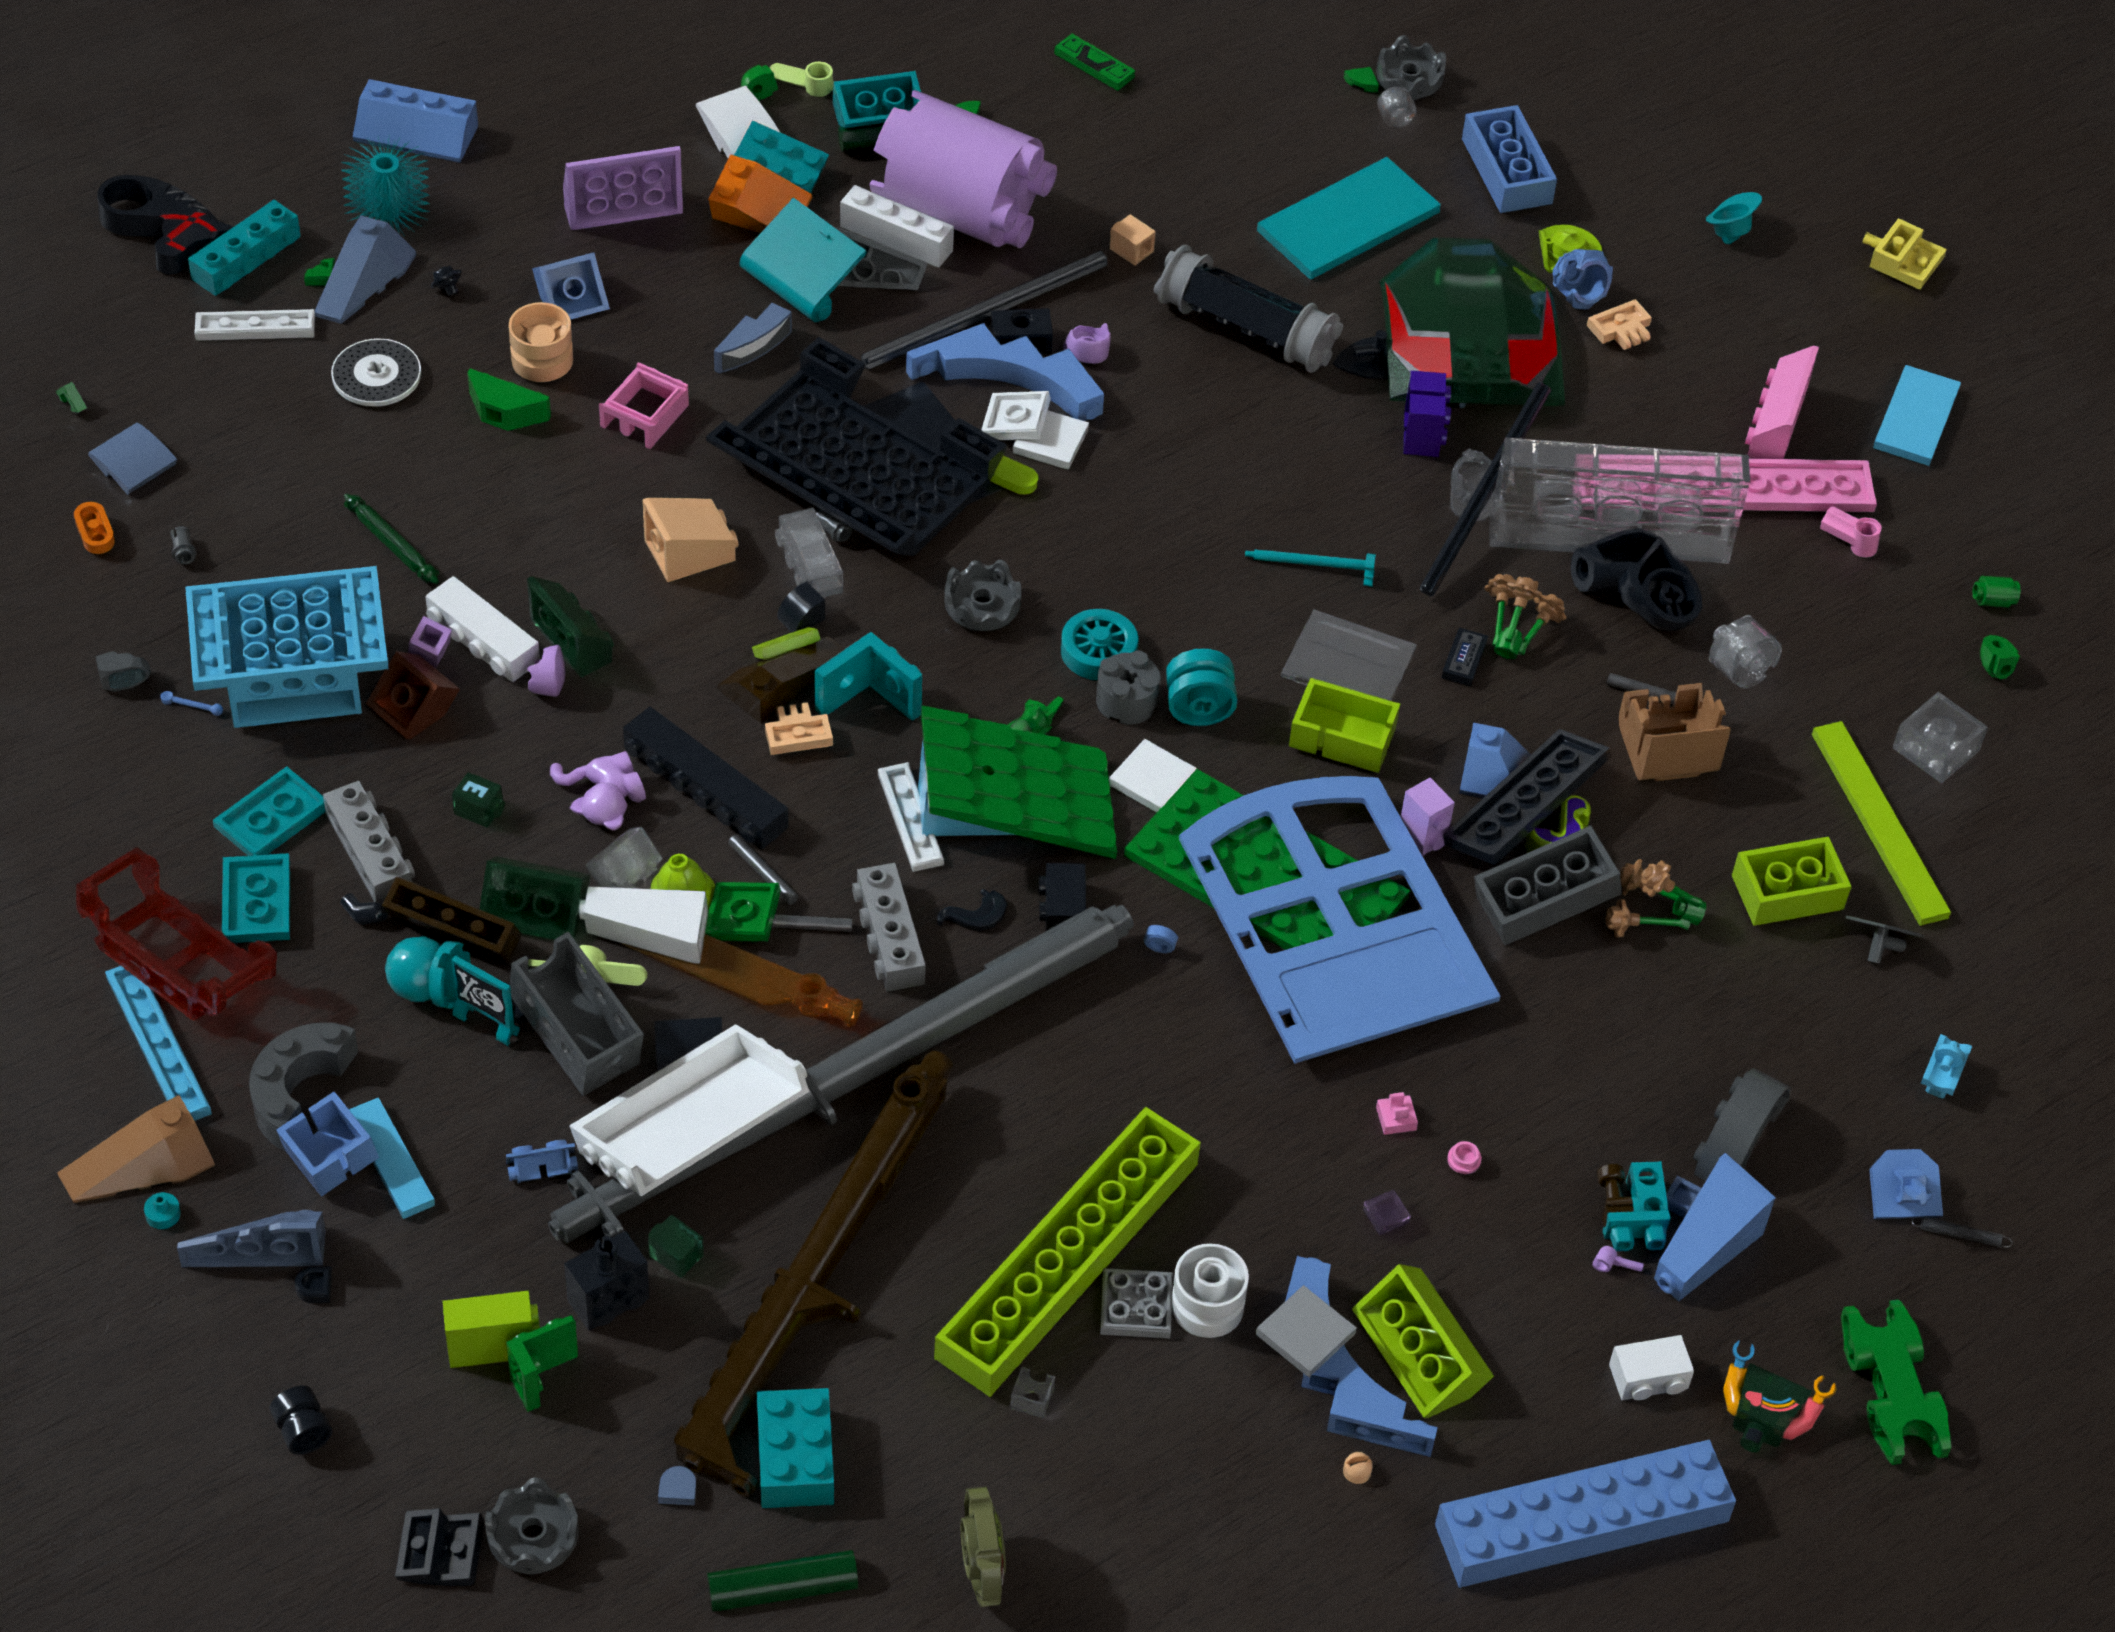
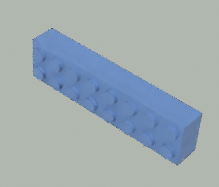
M1709 1439L1442 1503L1439 1506L1435 1527L1458 1587L1461 1588L1726 1523L1730 1520L1736 1499Z

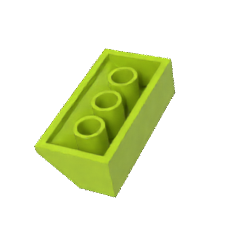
M1398 1264L1352 1308L1424 1418L1432 1417L1470 1399L1494 1377L1421 1268Z

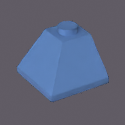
M1473 723L1459 794L1484 798L1531 754L1505 729Z

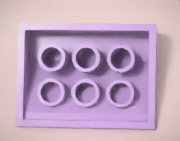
M680 146L566 163L563 183L564 207L571 230L683 213Z

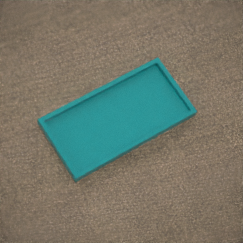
M1385 157L1258 222L1257 231L1311 280L1440 213L1441 204L1394 162Z

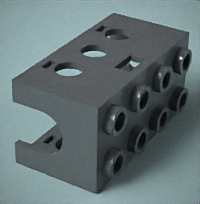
M569 932L554 939L552 955L540 966L528 970L529 959L527 956L511 963V998L582 1096L639 1065L643 1032Z

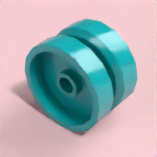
M1193 649L1182 652L1170 661L1166 668V683L1169 710L1174 718L1182 723L1193 726H1208L1219 723L1231 716L1237 707V691L1234 684V665L1230 658L1222 652L1212 649Z

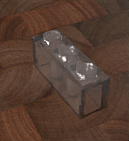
M814 508L780 515L779 529L775 530V536L778 546H784L785 560L788 568H793L795 571L796 586L807 581L822 597L843 593V571Z

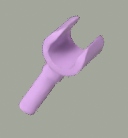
M1604 1246L1599 1250L1592 1265L1596 1270L1606 1273L1611 1270L1613 1265L1642 1272L1644 1264L1617 1256L1614 1248Z

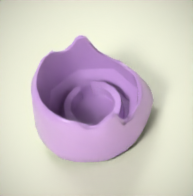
M1104 323L1101 328L1079 325L1070 330L1063 343L1064 350L1070 349L1080 362L1102 363L1109 355L1111 333L1107 323Z
M554 645L544 648L542 659L536 660L535 665L527 668L531 674V679L528 681V689L534 694L557 697L563 687L566 674L564 656L561 647Z

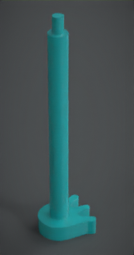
M1258 549L1245 551V557H1254V560L1365 570L1363 586L1373 587L1376 554L1367 553L1366 560Z

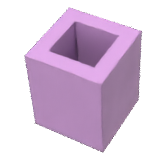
M423 616L409 642L408 653L419 654L436 668L450 643L452 630Z

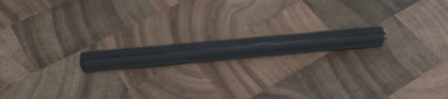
M1538 382L1423 580L1420 591L1427 596L1432 597L1436 593L1550 394L1551 388L1543 382Z

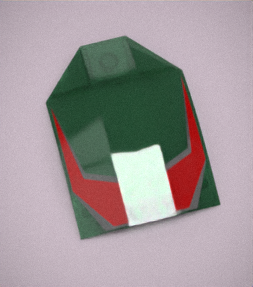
M1433 237L1379 280L1387 333L1389 401H1406L1410 372L1412 370L1446 373V385L1451 386L1450 403L1525 405L1536 384L1543 382L1551 388V392L1543 405H1565L1559 327L1550 286L1490 239Z

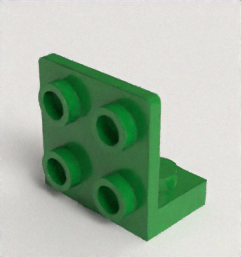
M572 1315L563 1319H553L539 1329L520 1333L512 1340L506 1342L510 1380L527 1412L541 1407L539 1392L543 1391V1385L538 1374L578 1357L576 1321Z

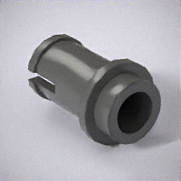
M821 509L816 513L814 524L828 532L831 539L835 542H845L851 536L852 528Z
M185 526L175 527L176 533L173 529L170 532L174 547L172 549V558L179 564L187 565L193 562L196 557V548L191 543L190 530Z

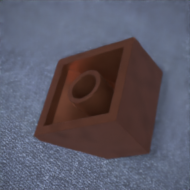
M396 651L388 664L389 669L384 671L366 705L406 739H412L445 716L460 688L419 654Z

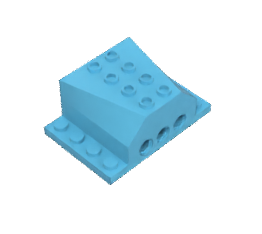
M377 566L185 587L194 691L227 687L234 728L361 714L362 708L357 673L389 669Z

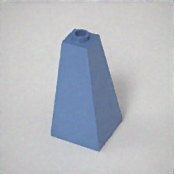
M1726 1153L1719 1158L1657 1266L1654 1280L1657 1281L1659 1287L1665 1293L1671 1294L1678 1302L1763 1235L1776 1198Z

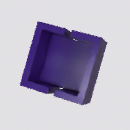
M1411 370L1404 409L1403 454L1439 457L1440 445H1446L1447 428L1444 425L1450 424L1451 407L1446 406V403H1450L1451 386L1446 385V373Z

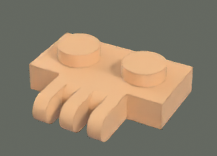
M1635 299L1588 317L1587 327L1602 344L1615 339L1626 350L1631 348V344L1637 346L1641 344V341L1647 342L1650 340V333L1645 327L1650 326L1652 317Z
M808 702L801 703L802 713L797 712L796 704L789 705L790 715H785L783 706L776 707L778 721L765 723V733L771 755L833 746V735L827 714L811 716Z

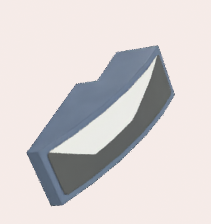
M771 303L756 320L745 316L714 350L715 372L720 374L736 369L756 360L779 345L792 332V312Z

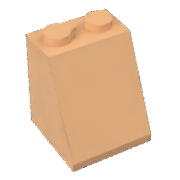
M643 499L645 542L667 582L736 561L735 548L739 546L734 530L728 529L722 509L718 510L712 499Z

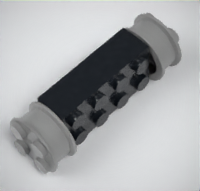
M1182 245L1175 252L1170 251L1164 262L1165 269L1154 287V293L1157 294L1160 303L1167 304L1170 302L1178 306L1179 311L1183 314H1188L1192 310L1204 314L1207 311L1216 315L1215 319L1223 324L1231 325L1234 323L1241 326L1240 331L1249 336L1256 337L1258 334L1267 338L1265 343L1279 349L1285 346L1284 360L1288 363L1297 361L1305 365L1306 371L1310 373L1315 372L1321 365L1324 367L1328 365L1333 353L1331 348L1343 330V324L1340 323L1338 314L1331 313L1328 315L1318 310V306L1314 303H1309L1304 307L1224 269L1213 266V258L1210 255H1197L1192 252L1191 247L1188 245Z

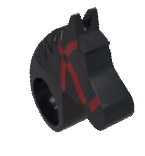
M119 175L103 182L97 192L99 220L105 229L124 236L161 237L155 243V258L157 270L164 274L170 275L181 272L189 264L188 258L233 228L231 225L219 222L203 204L188 193L159 179L138 175ZM122 200H134L144 204V206L135 210H119L110 205Z

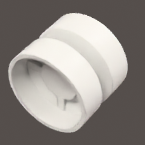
M1201 1244L1187 1250L1180 1257L1174 1276L1172 1314L1176 1322L1185 1331L1199 1337L1215 1338L1228 1334L1240 1323L1244 1313L1249 1280L1247 1266L1240 1255L1223 1245Z

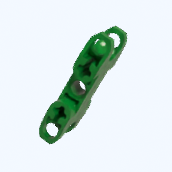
M1900 1300L1889 1301V1307L1886 1309L1888 1326L1883 1328L1873 1327L1866 1323L1859 1310L1854 1306L1844 1307L1841 1314L1844 1352L1852 1371L1867 1369L1869 1371L1878 1399L1868 1401L1867 1418L1873 1437L1891 1465L1901 1464V1459L1905 1456L1903 1437L1907 1435L1918 1436L1925 1440L1937 1458L1948 1457L1951 1450L1948 1412L1943 1398L1938 1391L1927 1393L1922 1391L1913 1363L1923 1361V1342L1916 1323Z

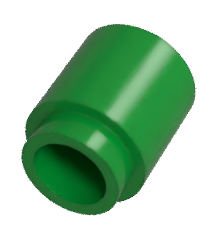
M1981 576L1974 583L1972 589L1973 598L1977 600L1978 605L2008 608L2011 605H2017L2021 592L2018 581H2013L2011 577Z

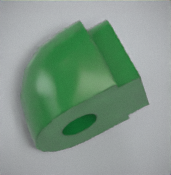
M767 65L752 67L746 71L741 80V87L747 86L758 101L773 95L772 92L778 90L774 73Z
M1986 636L1981 644L1980 659L1982 666L1991 677L1998 679L2007 678L2014 672L2020 655L2011 642L2000 636Z

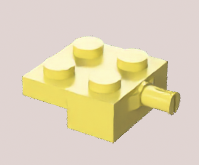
M1899 218L1883 239L1867 232L1862 242L1875 248L1869 267L1920 290L1944 259L1947 249L1921 238L1923 229Z

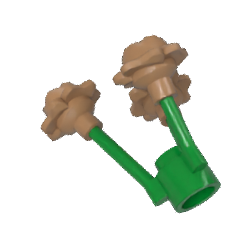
M1497 574L1494 579H1489V584L1485 586V591L1490 592L1489 595L1491 597H1496L1498 612L1492 646L1495 647V653L1503 658L1516 659L1518 654L1524 655L1528 644L1542 625H1546L1549 620L1560 623L1561 620L1564 621L1567 618L1564 613L1565 608L1562 599L1557 598L1554 594L1542 595V592L1538 591V581H1533L1531 578L1519 576L1515 580L1511 575ZM1509 598H1516L1514 602L1515 611L1510 626L1502 631L1505 606L1508 605ZM1534 599L1536 610L1539 612L1536 617L1537 622L1523 640L1521 638L1522 633L1516 627L1522 609L1526 608L1528 601Z
M1641 859L1637 860L1634 865L1626 863L1625 867H1622L1620 871L1621 886L1623 887L1622 895L1626 896L1628 891H1633L1638 887L1644 893H1648L1650 897L1658 893L1675 901L1673 914L1677 915L1678 919L1642 917L1638 913H1630L1625 899L1617 900L1616 906L1607 909L1605 919L1607 928L1614 930L1616 938L1623 937L1629 926H1639V924L1678 926L1686 930L1689 929L1690 923L1696 926L1700 924L1705 915L1706 902L1675 886V882L1669 879L1671 866L1666 864L1665 861L1661 860L1657 865L1649 864L1644 870L1642 869Z

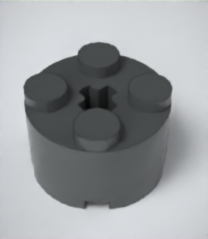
M1138 650L1132 653H1120L1101 661L1098 671L1096 704L1099 711L1108 719L1111 716L1119 719L1121 724H1138L1149 719L1154 709L1157 708L1161 679L1160 672L1155 663L1148 659V655L1145 652Z

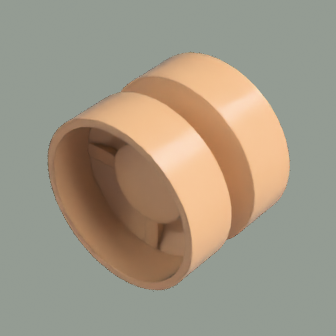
M538 302L527 304L512 314L509 320L511 361L516 373L534 382H549L564 376L573 365L571 320L567 312L557 305Z

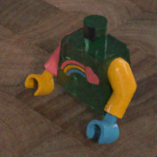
M1740 1340L1737 1341L1732 1348L1735 1362L1729 1366L1723 1393L1727 1411L1734 1416L1733 1428L1744 1433L1740 1440L1741 1446L1747 1451L1756 1453L1760 1451L1763 1442L1773 1447H1779L1784 1439L1793 1440L1810 1431L1825 1406L1823 1404L1824 1399L1830 1398L1836 1393V1384L1833 1383L1829 1392L1822 1393L1819 1390V1385L1824 1380V1376H1820L1814 1382L1816 1393L1814 1397H1810L1812 1390L1749 1363L1748 1368L1744 1367L1746 1360H1749L1754 1355V1346L1751 1344L1750 1353L1747 1357H1741L1737 1353Z

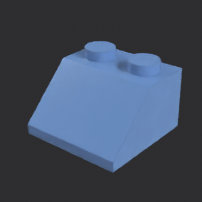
M594 252L532 269L542 302L559 306L567 312L570 320L610 309Z

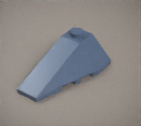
M361 215L346 238L316 306L315 317L342 324L365 306V300L375 292L380 294L386 289L385 284L394 277L399 279L403 276L416 257V251L387 222Z
M312 1210L285 1212L178 1242L177 1250L181 1267L323 1266L326 1234L323 1212H314Z

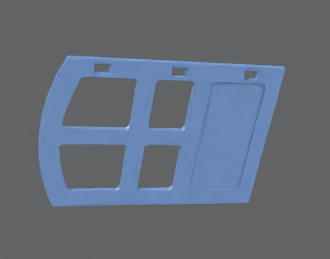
M1357 776L1320 777L1271 786L1244 795L1217 808L1180 834L1179 841L1294 1064L1500 1001L1501 996L1379 778ZM1328 803H1362L1369 811L1390 852L1333 869H1327L1321 862L1293 808ZM1263 816H1268L1272 819L1302 877L1244 895H1238L1231 886L1211 846L1240 827ZM1210 860L1215 870L1206 873L1201 862ZM1396 875L1404 876L1422 909L1368 926L1358 927L1354 923L1339 893ZM1308 901L1317 903L1333 936L1273 954L1265 951L1249 919ZM1249 935L1254 946L1246 949L1240 937ZM1290 1013L1295 1025L1287 1028L1280 1015Z

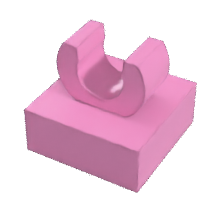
M1404 1092L1390 1094L1387 1099L1377 1100L1376 1109L1384 1135L1417 1130L1418 1121L1410 1095L1405 1096Z

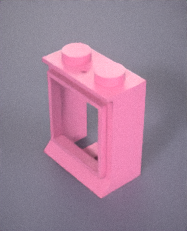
M638 362L636 364L637 367L607 401L599 403L600 427L606 428L616 417L619 419L620 432L625 436H629L635 430V426L644 430L645 447L651 449L689 406L688 384ZM641 388L666 399L651 417L626 407L628 402Z

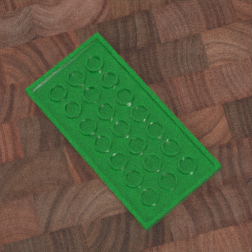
M1196 769L1125 847L1124 856L1214 908L1179 841V836L1202 817L1244 795ZM1263 816L1240 827L1211 846L1231 886L1238 895H1244L1302 877L1272 819L1268 816ZM1305 831L1325 868L1333 869L1358 861ZM1210 860L1201 862L1206 873L1215 870ZM1386 878L1342 891L1339 895L1354 923L1358 927H1364L1391 919L1409 898L1410 890ZM1308 901L1249 919L1257 934L1284 950L1333 936L1323 914L1314 901Z

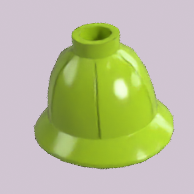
M675 854L670 857L654 877L651 889L706 892L709 910L715 884L710 876L702 871L701 867L693 859L684 854Z

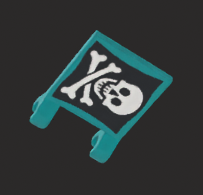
M455 955L451 960L456 994L453 1016L465 1021L468 1010L480 1012L499 1023L496 1040L508 1046L511 1035L517 1036L520 1032V1028L514 1025L510 985Z

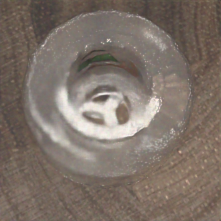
M1394 86L1383 91L1377 101L1379 113L1388 126L1405 127L1413 120L1417 112L1411 93L1404 87Z

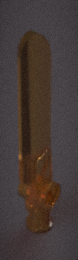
M707 934L704 936L700 964L690 963L624 944L629 948L760 1004L769 1006L791 1002L798 1005L799 1011L807 1017H818L820 1015L828 1017L830 1015L844 1021L845 1026L853 1027L859 1019L863 1008L862 1000L858 998L852 1000L840 995L838 989L826 985V980L819 974H799Z

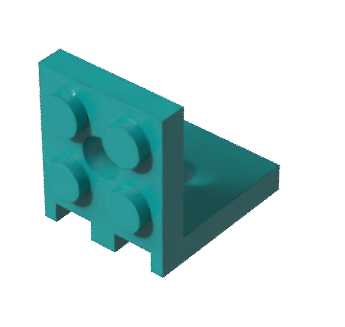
M870 632L815 670V711L820 715H828L868 686H871L913 721L921 715L923 674L915 665L909 664L903 659L895 648L889 647L875 634Z

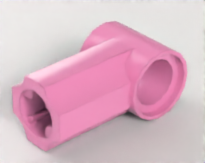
M1831 506L1820 525V529L1851 544L1852 552L1859 557H1872L1878 550L1882 529L1881 524L1873 518L1864 517L1857 519Z

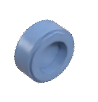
M1160 925L1149 926L1143 938L1145 945L1149 949L1159 953L1174 951L1178 936L1174 931Z

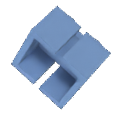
M332 1092L308 1108L318 1130L315 1134L312 1133L303 1113L276 1129L285 1151L321 1197L347 1180L345 1173L350 1171L354 1175L379 1158L370 1135L335 1092Z

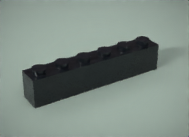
M651 706L623 727L624 748L632 757H638L648 765L652 772L661 774L671 782L676 790L683 791L693 798L699 807L708 809L716 815L722 824L729 825L740 833L746 842L753 843L763 850L789 828L788 807Z

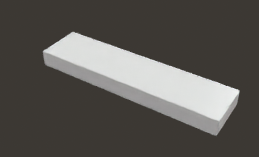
M314 309L196 312V341L313 338L315 336Z
M909 762L879 768L878 776L912 871L915 872L944 865V858L936 836L934 834H928V836L922 834L919 790Z

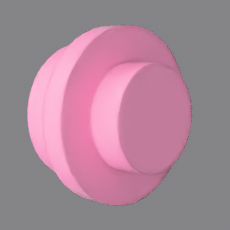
M1462 1141L1449 1150L1447 1161L1455 1172L1471 1174L1479 1169L1482 1157L1476 1145L1471 1142Z

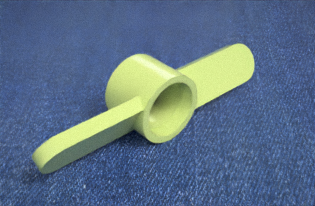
M812 62L807 65L805 70L780 63L770 66L776 81L803 87L812 96L823 97L833 91V84L835 82L833 81V69L825 62Z
M590 945L580 946L607 983L639 986L647 979V971L641 965L606 961V955L600 949ZM529 959L528 967L536 968L545 961Z

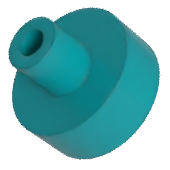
M156 1193L149 1197L144 1204L146 1221L153 1228L167 1229L175 1225L180 1219L179 1202L170 1193Z

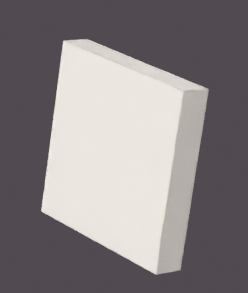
M1049 391L992 393L982 431L997 440L1040 439L1051 400Z
M1047 411L1040 439L1016 440L1013 446V454L1069 470L1089 430V422Z
M1144 739L1109 777V783L1111 787L1151 810L1158 812L1197 768Z

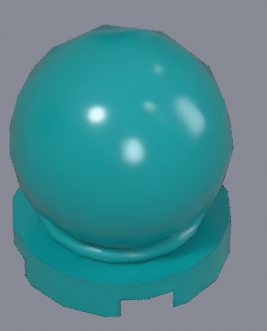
M425 936L406 938L397 943L387 957L385 964L387 983L397 996L410 1002L432 1000V1003L437 1007L454 1008L456 994L451 960L456 955L471 964L470 954L462 950L463 943L448 941L440 945L437 941Z

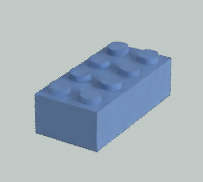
M1518 105L1466 114L1462 140L1499 212L1505 213L1553 204L1557 178Z

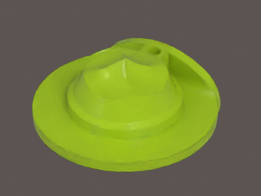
M1554 225L1538 230L1544 268L1549 273L1553 272L1559 257L1575 249L1602 251V247L1595 236L1576 226Z

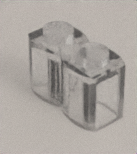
M636 827L620 835L609 847L592 858L586 864V867L599 887L635 889L633 884L639 878L646 879L658 870L656 865L663 858L643 827Z

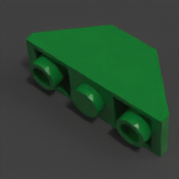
M471 368L467 372L469 393L481 422L510 431L547 422L551 418L549 396Z

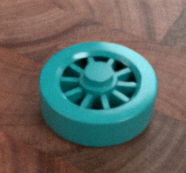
M1107 609L1082 611L1071 617L1062 630L1061 656L1066 666L1075 674L1087 679L1098 680V671L1103 659L1120 653L1138 651V632L1128 618L1115 611Z

